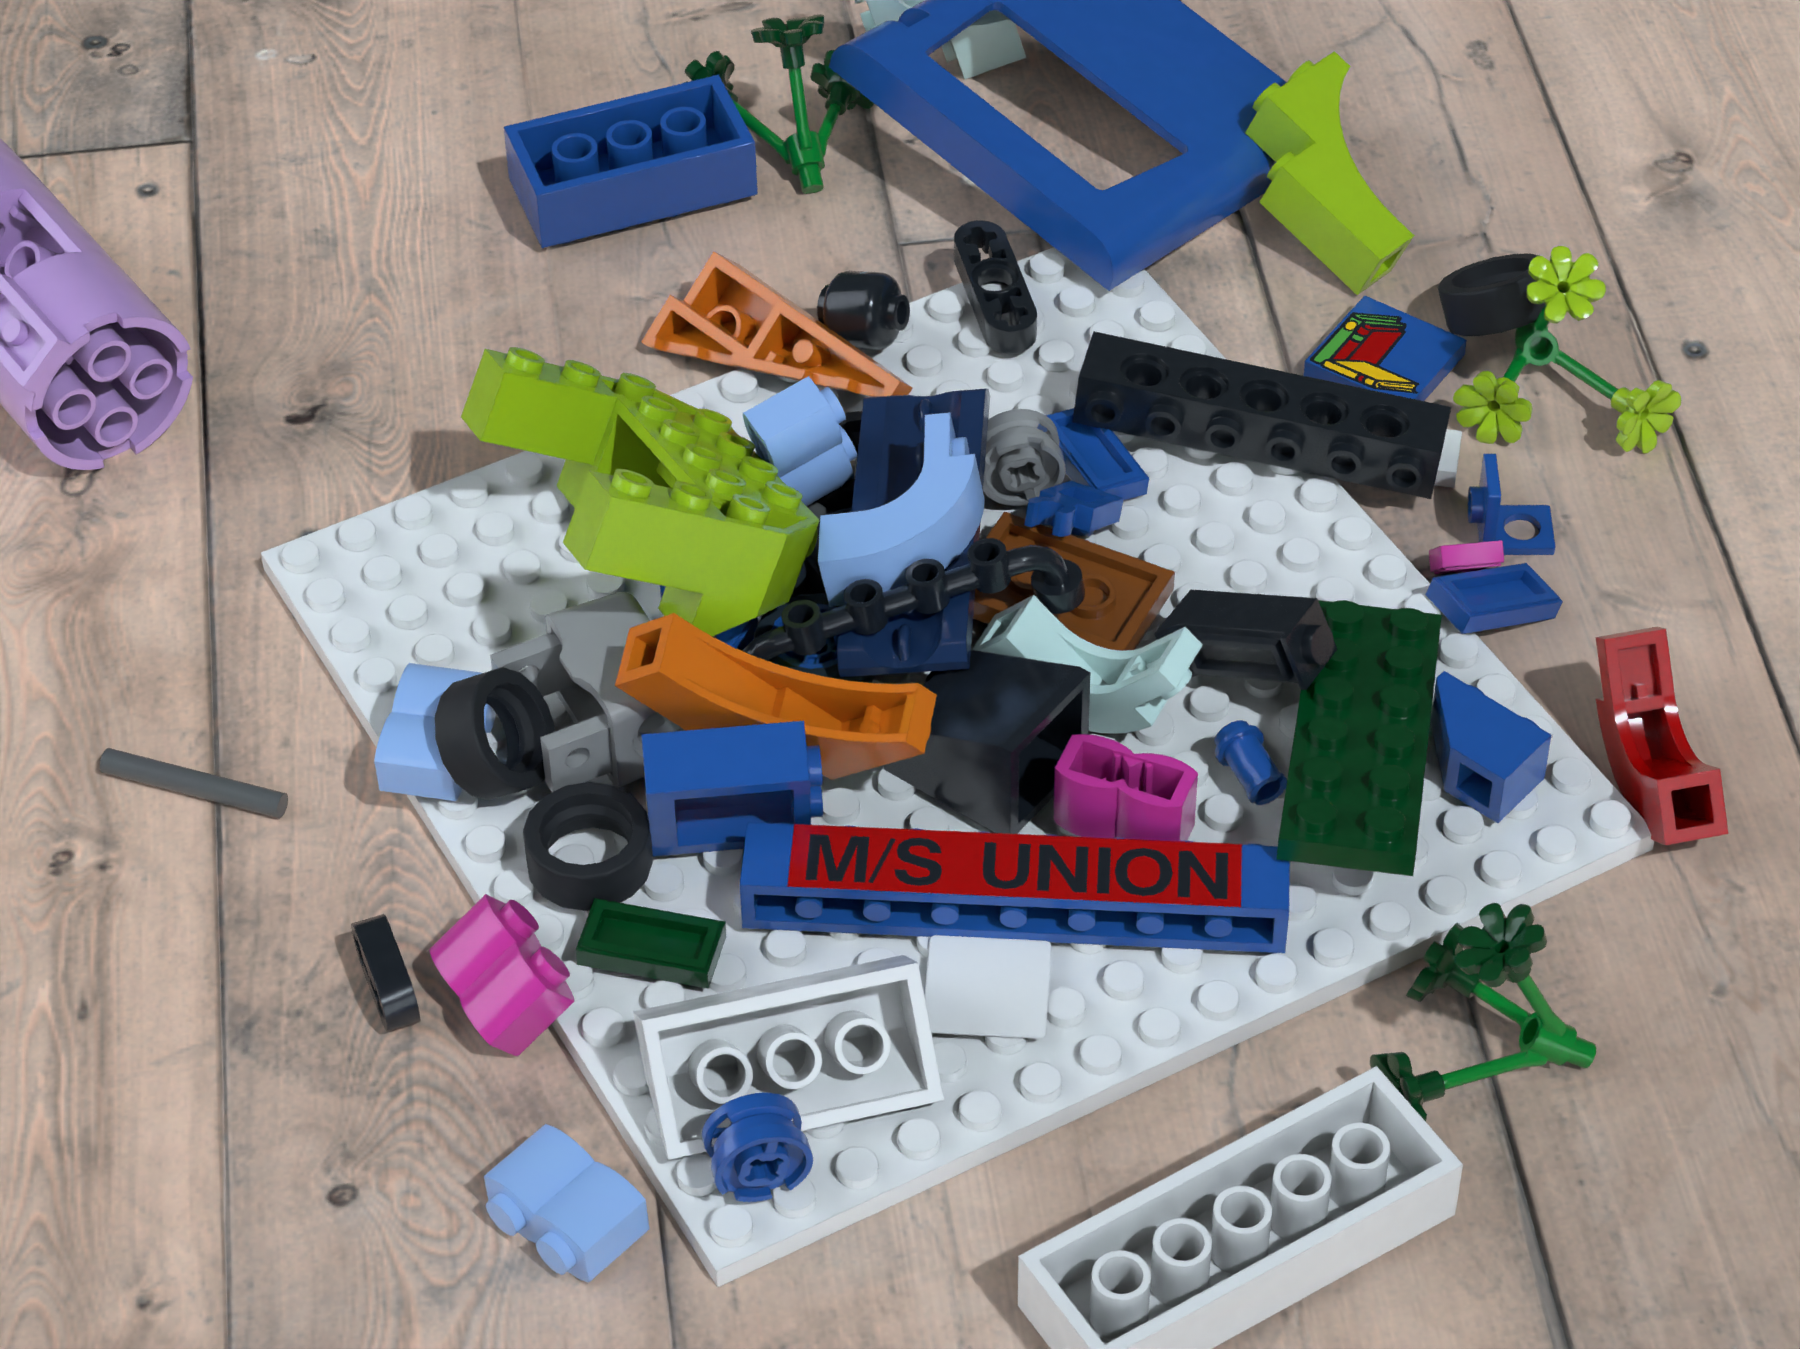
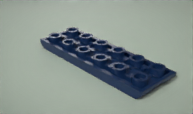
M989 389L959 390L933 396L893 395L864 398L852 512L870 510L890 503L903 495L916 482L924 463L925 415L951 413L956 438L966 437L969 454H975L983 489L990 405ZM980 525L968 546L957 559L944 569L945 572L969 564L967 552L969 547L979 540ZM975 589L950 597L949 604L940 612L923 614L914 609L889 618L887 625L877 633L863 635L852 630L838 635L837 658L840 677L969 669Z

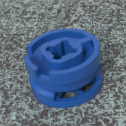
M753 1093L735 1098L723 1104L709 1116L702 1129V1140L707 1154L712 1158L711 1171L716 1187L721 1194H725L728 1191L734 1192L736 1201L741 1202L764 1201L772 1199L770 1190L786 1184V1187L792 1190L807 1177L813 1165V1154L806 1135L801 1131L802 1121L799 1110L792 1100L775 1093ZM727 1118L732 1122L729 1127L717 1128ZM712 1138H717V1140H716V1142H715V1144H714V1146H713V1144H712Z

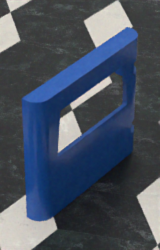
M924 0L904 11L898 21L890 20L883 22L837 47L831 56L829 64L830 69L1108 291L1266 192L1272 182L1267 178V174L1276 162L1245 132L1257 113L1253 109V104L1260 94L1273 83H1277L1281 87L1287 82L1180 0ZM989 11H999L1179 150L1182 155L1106 190H1099L928 55L935 52V50Z

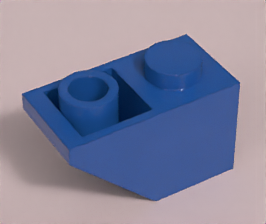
M1443 671L1436 678L1431 726L1444 791L1494 822L1499 823L1545 778L1552 735L1539 728L1532 720L1519 716L1486 696L1480 689L1464 683L1446 671Z

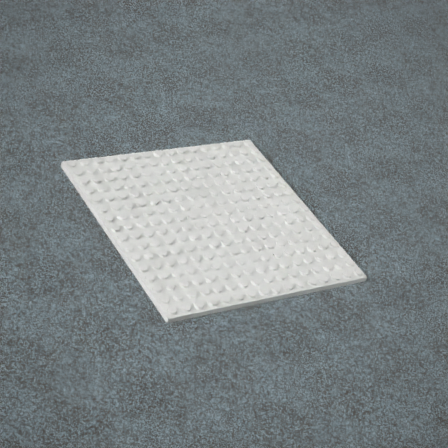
M1054 247L1017 261L1037 310V338L1029 349L1019 353L1008 354L998 352L989 347L984 340L962 283L910 302L908 324L904 330L899 331L897 338L889 347L880 350L859 349L913 387L908 395L933 396L951 391L989 389L990 405L988 419L999 413L1015 409H1028L1044 415H1050L1074 408L1078 378L1093 331L1226 359L1145 269L1108 291ZM987 282L981 285L982 288L990 291H1001L1010 287L1003 282ZM1009 312L1002 314V320H1006L1009 325H1012ZM739 368L670 396L697 409L712 410L728 417L732 421L731 427L739 436L751 441L744 424L743 413L799 381ZM816 385L819 390L825 388V386ZM830 388L839 400L844 413L862 411L864 398L871 397ZM1113 431L1149 477L1147 494L1124 500L1119 522L1097 529L1090 536H1073L1175 572L1174 590L1136 649L1156 641L1154 633L1190 589L1308 597L1330 602L1347 600L1364 606L1390 609L1414 608L1424 613L1441 614L1434 692L1436 678L1443 671H1446L1464 683L1480 689L1489 698L1519 716L1532 720L1539 728L1550 733L1552 736L1545 778L1499 823L1494 822L1444 791L1430 720L1413 877L1290 861L1289 920L1285 953L1050 942L1052 951L1047 1031L1044 1038L932 1033L944 1101L802 1131L808 1139L813 1154V1165L807 1177L792 1190H789L786 1184L770 1190L772 1199L758 1202L736 1201L734 1192L728 1191L725 1194L719 1192L711 1171L712 1158L707 1152L670 1160L667 1159L646 1082L633 1011L905 955L918 962L925 996L929 940L931 937L742 928L740 877L744 849L655 856L653 857L647 881L632 897L620 902L725 921L726 939L709 989L577 965L575 950L590 911L560 907L542 897L529 880L523 828L531 809L545 795L552 793L545 782V778L538 786L492 800L471 796L463 789L456 801L407 795L474 903L476 904L485 894L504 903L511 899L520 903L532 914L539 925V929L534 934L541 946L548 948L556 954L568 968L570 976L565 981L575 1001L551 1025L717 1287L1423 958L1427 949L1435 940L1443 945L1445 936L1456 922L1463 928L1475 926L1482 929L1484 925L1480 920L1479 913L1488 904L1498 903L1501 905L1507 918L1509 912L1519 904H1526L1530 907L1643 855L1653 850L1654 840L1651 839L1649 828L1642 816L1475 632L1462 634L1425 595L1430 583L1336 479ZM523 451L261 552L264 571L376 748L384 723L392 712L400 678L409 663L481 673L492 671L491 654L547 634L545 622L547 614L617 592H627L634 596L650 621L664 616L658 609L661 601L660 585L584 570L563 544L575 510L556 486L566 459ZM857 458L850 461L853 469L854 479L856 474ZM1066 473L1062 483L1071 480ZM983 491L985 501L980 523L979 540L985 539L1004 511L1025 519L1028 504L1022 506L1001 504L989 498ZM764 614L758 616V624ZM973 619L971 650L988 626L987 623ZM931 671L875 675L872 683H920L923 685ZM1197 675L1192 677L1179 693L1167 700L1151 727L1139 731L1116 734L1089 731V735L1102 736L1121 743L1134 754L1153 753L1169 756L1186 763L1198 772L1195 826L1187 841L1278 846L1286 789L1278 798L1268 804L1256 805L1255 802L1252 804L1231 768L1223 766L1216 759L1214 740L1217 733L1224 726L1234 721L1243 720L1249 725L1258 727L1264 736L1263 747L1279 771L1288 778L1301 693L1298 683ZM556 692L543 697L548 704L555 731L575 724ZM496 714L493 728L486 735L489 745L498 760L505 765L508 757L507 738L502 722ZM884 765L834 780H830L822 775L823 817L811 818V825L995 833L884 770ZM607 774L587 781L613 785ZM645 776L620 787V789L633 795L647 811L648 816ZM1054 796L1018 833L1080 837L1063 829L1054 821ZM588 828L575 830L559 838L549 848V853L567 863L587 865L603 862L619 854L628 843L624 837L610 830Z

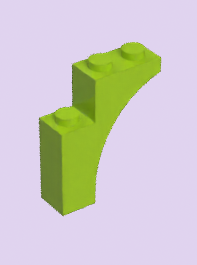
M1334 51L1316 64H1313L1310 60L1303 63L1283 86L1280 87L1277 83H1273L1267 87L1253 104V109L1257 113L1245 133L1276 162L1267 174V178L1272 182L1259 203L1358 296L1393 269L1415 235L1381 203L1365 182L1350 155L1344 139L1339 111L1340 92L1350 65Z

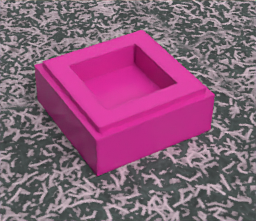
M1501 540L1444 545L1429 550L1430 572H1434V575L1499 567L1501 563H1504L1503 542Z

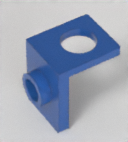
M1483 454L1479 486L1469 487L1467 500L1469 523H1477L1479 542L1502 540L1504 555H1554L1556 546L1550 506L1500 505L1501 488L1496 454ZM1524 520L1534 524L1538 528L1539 534L1532 539L1520 540L1508 535L1504 527L1509 522Z

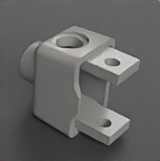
M617 592L547 614L545 616L547 634L490 655L492 670L504 667L517 672L520 671V673L536 685L543 697L556 692L575 723L540 737L545 782L552 792L566 785L584 783L607 774L611 783L618 788L645 776L641 734L686 731L615 687L629 628L650 621L636 598L627 592Z

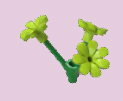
M1556 246L1551 251L1550 261L1543 256H1536L1530 262L1528 273L1537 282H1532L1527 286V298L1530 303H1544L1545 306L1534 322L1516 329L1515 345L1517 349L1503 377L1496 379L1492 372L1482 371L1473 379V385L1463 384L1453 396L1454 402L1463 406L1456 414L1457 421L1460 425L1467 428L1478 424L1479 428L1476 432V439L1479 442L1492 444L1496 441L1499 432L1508 443H1515L1520 439L1523 431L1520 422L1530 420L1533 407L1530 401L1524 398H1517L1520 387L1515 382L1523 367L1529 363L1543 366L1553 362L1610 399L1611 407L1621 413L1616 427L1620 430L1616 437V442L1626 452L1631 451L1635 446L1643 453L1651 452L1657 445V436L1654 431L1657 430L1660 433H1665L1672 425L1674 418L1668 413H1672L1680 407L1681 396L1680 393L1672 390L1671 384L1656 380L1645 391L1639 388H1634L1630 391L1626 387L1618 389L1558 348L1557 339L1548 330L1549 323H1559L1564 319L1566 312L1578 321L1586 319L1594 311V307L1590 302L1598 301L1605 295L1606 286L1604 282L1590 279L1589 277L1598 267V261L1593 255L1585 253L1576 262H1572L1570 249L1565 246Z

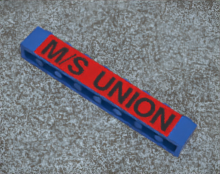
M747 822L740 877L742 928L932 937L934 935L1040 940L1052 943L1285 953L1289 920L1290 861L1276 859L1278 846H1264L1261 844L1242 845L1193 841Z

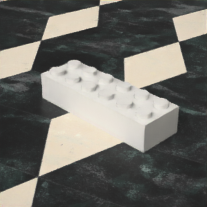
M1376 1066L1019 1255L1018 1307L1050 1349H1212L1454 1216L1463 1164Z

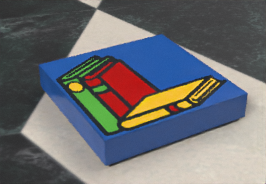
M1364 296L1305 360L1303 376L1425 401L1463 358L1467 340L1368 296Z

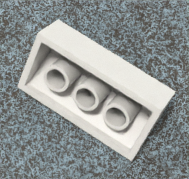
M905 955L633 1011L646 1082L668 1160L706 1152L702 1140V1129L706 1120L723 1104L748 1094L775 1093L792 1100L799 1110L802 1121L801 1131L944 1101L919 964ZM727 1118L717 1128L729 1127L732 1122ZM712 1138V1144H713V1146H714V1144H715L717 1138Z

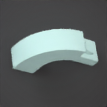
M1032 595L994 615L972 650L1079 666L1091 672L1089 731L1116 734L1139 731L1154 724L1167 700L1179 693L1191 679L1192 672L1188 668L1203 644L1186 627H1183L1139 649L1119 651L1103 648L1087 642L1071 632L1035 595Z

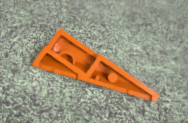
M714 251L685 299L682 301L669 295L641 341L646 346L655 350L801 381L809 376L816 385L871 397L908 395L913 388L740 264Z

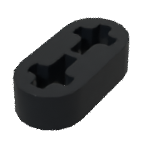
M382 914L352 923L351 929L360 964L386 1032L420 1022L415 992L386 915Z

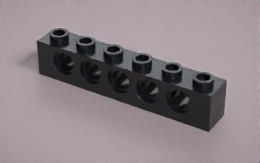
M1093 331L1078 378L1072 422L1431 499L1452 407Z

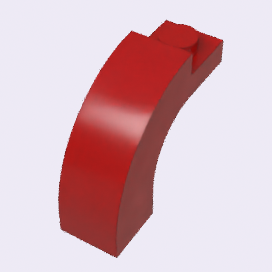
M1651 627L1595 637L1603 697L1595 699L1607 757L1621 794L1645 820L1651 833V839L1663 845H1671L1729 834L1720 768L1707 765L1698 759L1691 749L1681 725L1675 699L1666 628Z

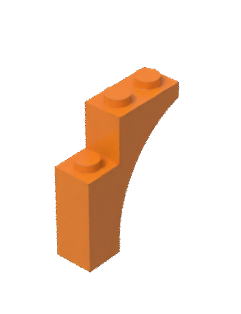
M675 613L629 628L615 687L686 731L804 721L806 745L820 746L822 775L830 780L924 754L931 733V721L937 697L935 693L920 683L883 684L856 682L819 676L784 667L736 649L710 636Z

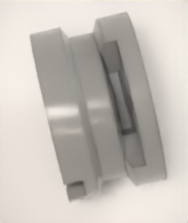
M1015 409L999 413L988 419L983 491L989 498L1005 505L1022 506L1027 505L1030 498L1039 497L1041 490L1062 484L1066 468L1063 454L1059 447L1058 431L1049 417L1033 410ZM1040 424L1047 428L1048 431L1044 432L1040 429H1037V427Z

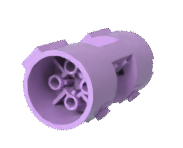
M0 139V404L39 450L52 462L76 470L104 468V459L118 455L129 448L135 454L140 453L155 442L174 422L187 400L193 381V376L187 371V350H190V346L185 337L123 269L114 262L18 155Z

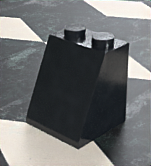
M971 650L969 669L931 671L923 683L924 687L937 695L931 721V733L926 744L925 753L884 765V770L995 833L1018 834L1054 796L1055 767L1071 736L1089 734L1091 672L1079 666Z

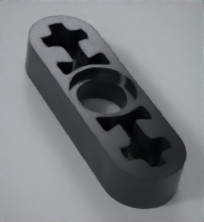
M977 220L963 224L954 234V263L984 340L989 347L1001 353L1013 354L1023 352L1029 349L1036 341L1037 310L1006 233L999 225L989 221ZM978 248H982L985 254H989V258L981 260ZM987 282H1003L1010 287L1001 291H990L982 288L981 285ZM1009 312L1012 325H1009L1006 320H1002V314Z

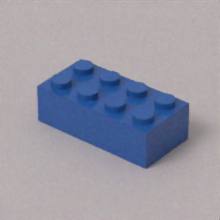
M719 75L504 126L509 180L541 248L565 244L574 240L758 195L755 141Z

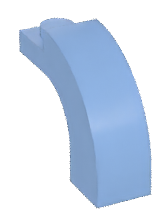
M950 412L925 415L923 468L916 482L903 495L890 503L870 510L820 515L818 564L830 607L845 605V589L851 583L858 580H874L881 585L883 592L907 585V568L912 563L921 559H935L945 569L959 557L974 537L983 515L985 498L975 454H969L966 437L956 438Z

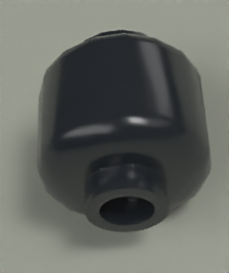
M845 271L838 273L830 284L825 285L821 290L817 304L818 321L858 349L880 350L889 347L897 338L899 331L906 328L910 316L909 301L905 295H902L897 281L892 276L881 272Z

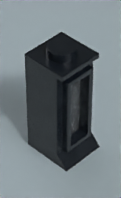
M1190 589L1154 633L1156 640L1186 627L1203 644L1188 668L1192 672V677L1211 675L1298 683L1301 690L1308 689L1338 650L1318 599L1308 597Z

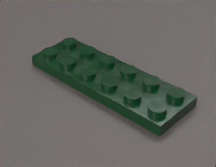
M1318 600L1338 650L1308 689L1301 690L1276 859L1413 877L1442 615L1424 613L1414 608L1390 609L1358 605L1347 600L1334 602Z

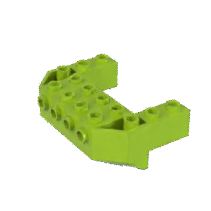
M510 347L507 354L484 349L461 418L480 441L566 459L556 486L575 510L563 544L584 570L666 586L658 607L664 616L675 613L712 637L789 602L805 558L811 555L816 546L817 527L820 520L801 501L802 494L786 485L777 476L779 470L774 465L762 460L755 453V445L735 432L731 427L732 421L728 417L712 410L697 409L655 389L656 385L653 382L635 374L622 373L619 379L602 376L596 368L579 361L567 360L564 367L545 363L544 358L523 348Z

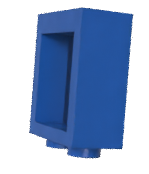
M804 721L641 734L653 857L744 849L747 822L770 824L782 822L792 825H811V818L823 817L821 789L823 777L820 746L806 745Z

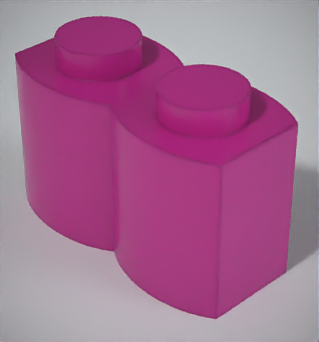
M1089 734L1072 735L1055 767L1054 821L1063 829L1080 837L1187 841L1195 826L1198 772L1186 763L1169 756L1153 753L1134 754L1126 746L1106 737Z
M485 894L429 951L438 971L459 996L464 1012L489 1045L518 1057L575 1001L565 981L570 976L566 965L556 954L548 948L541 946L534 934L539 929V925L524 906L512 899L504 903Z

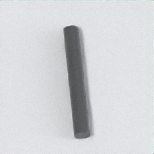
M107 748L100 760V771L102 773L276 818H282L287 809L288 795L280 791L112 748Z

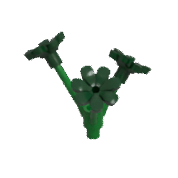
M816 14L808 18H792L786 21L787 24H784L780 18H768L762 20L763 27L752 29L751 34L755 43H771L775 47H780L783 68L789 69L797 131L787 137L785 142L738 103L737 95L732 92L734 86L729 81L731 74L735 70V65L727 55L723 56L719 51L712 52L706 60L705 67L698 60H693L686 67L685 74L691 81L719 75L746 126L776 150L786 164L791 165L792 173L799 176L804 194L817 193L824 188L821 170L825 167L823 157L825 156L827 142L838 116L843 115L846 110L854 109L856 104L862 108L869 109L874 103L829 68L831 56L835 51L829 50L825 53L824 65L815 63L811 70L810 78L819 85L818 93L827 99L825 102L827 112L818 133L810 131L800 68L805 65L802 44L806 43L812 35L823 33L824 15Z
M1498 903L1484 906L1479 913L1480 920L1484 925L1482 929L1475 926L1463 928L1456 922L1445 936L1443 945L1435 940L1427 949L1423 960L1430 964V966L1425 967L1419 973L1406 994L1407 997L1421 1002L1428 994H1433L1435 990L1449 985L1468 999L1473 995L1477 996L1519 1024L1521 1027L1519 1035L1520 1052L1442 1075L1434 1070L1416 1076L1412 1073L1410 1058L1404 1052L1373 1054L1370 1057L1371 1069L1377 1066L1425 1122L1427 1114L1422 1107L1423 1103L1444 1097L1445 1090L1523 1067L1543 1066L1547 1061L1558 1066L1569 1062L1586 1069L1595 1058L1596 1045L1578 1037L1576 1029L1565 1024L1553 1012L1530 976L1531 966L1533 965L1530 954L1544 949L1547 944V937L1542 925H1532L1534 915L1529 905L1519 904L1509 912L1507 918L1501 905ZM1506 979L1509 982L1516 983L1535 1012L1532 1014L1527 1012L1491 987L1501 986Z

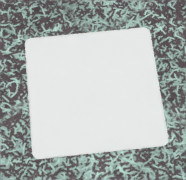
M932 936L929 940L925 1001L931 1033L1044 1038L1047 1031L1051 943L1040 940Z

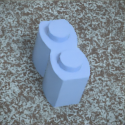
M808 376L743 413L746 430L751 442L755 445V453L762 460L774 465L779 470L777 476L786 485L802 494L801 501L806 506L854 479L850 461L857 458V452L849 436L839 425V423L846 420V416L839 400L829 387L819 390Z
M409 663L406 666L396 690L392 712L384 723L375 753L374 764L379 791L451 801L458 799L462 788L454 782L442 763L435 740V714L441 695L453 682L482 674L481 672ZM487 703L484 708V729L486 733H490L494 725L496 713Z
M548 1124L542 1126L484 1175L488 1197L486 1209L493 1222L510 1236L519 1233L529 1241L536 1243V1249L543 1261L553 1271L561 1275L569 1272L576 1278L589 1283L650 1229L646 1199L619 1173L602 1163L594 1161L567 1134Z

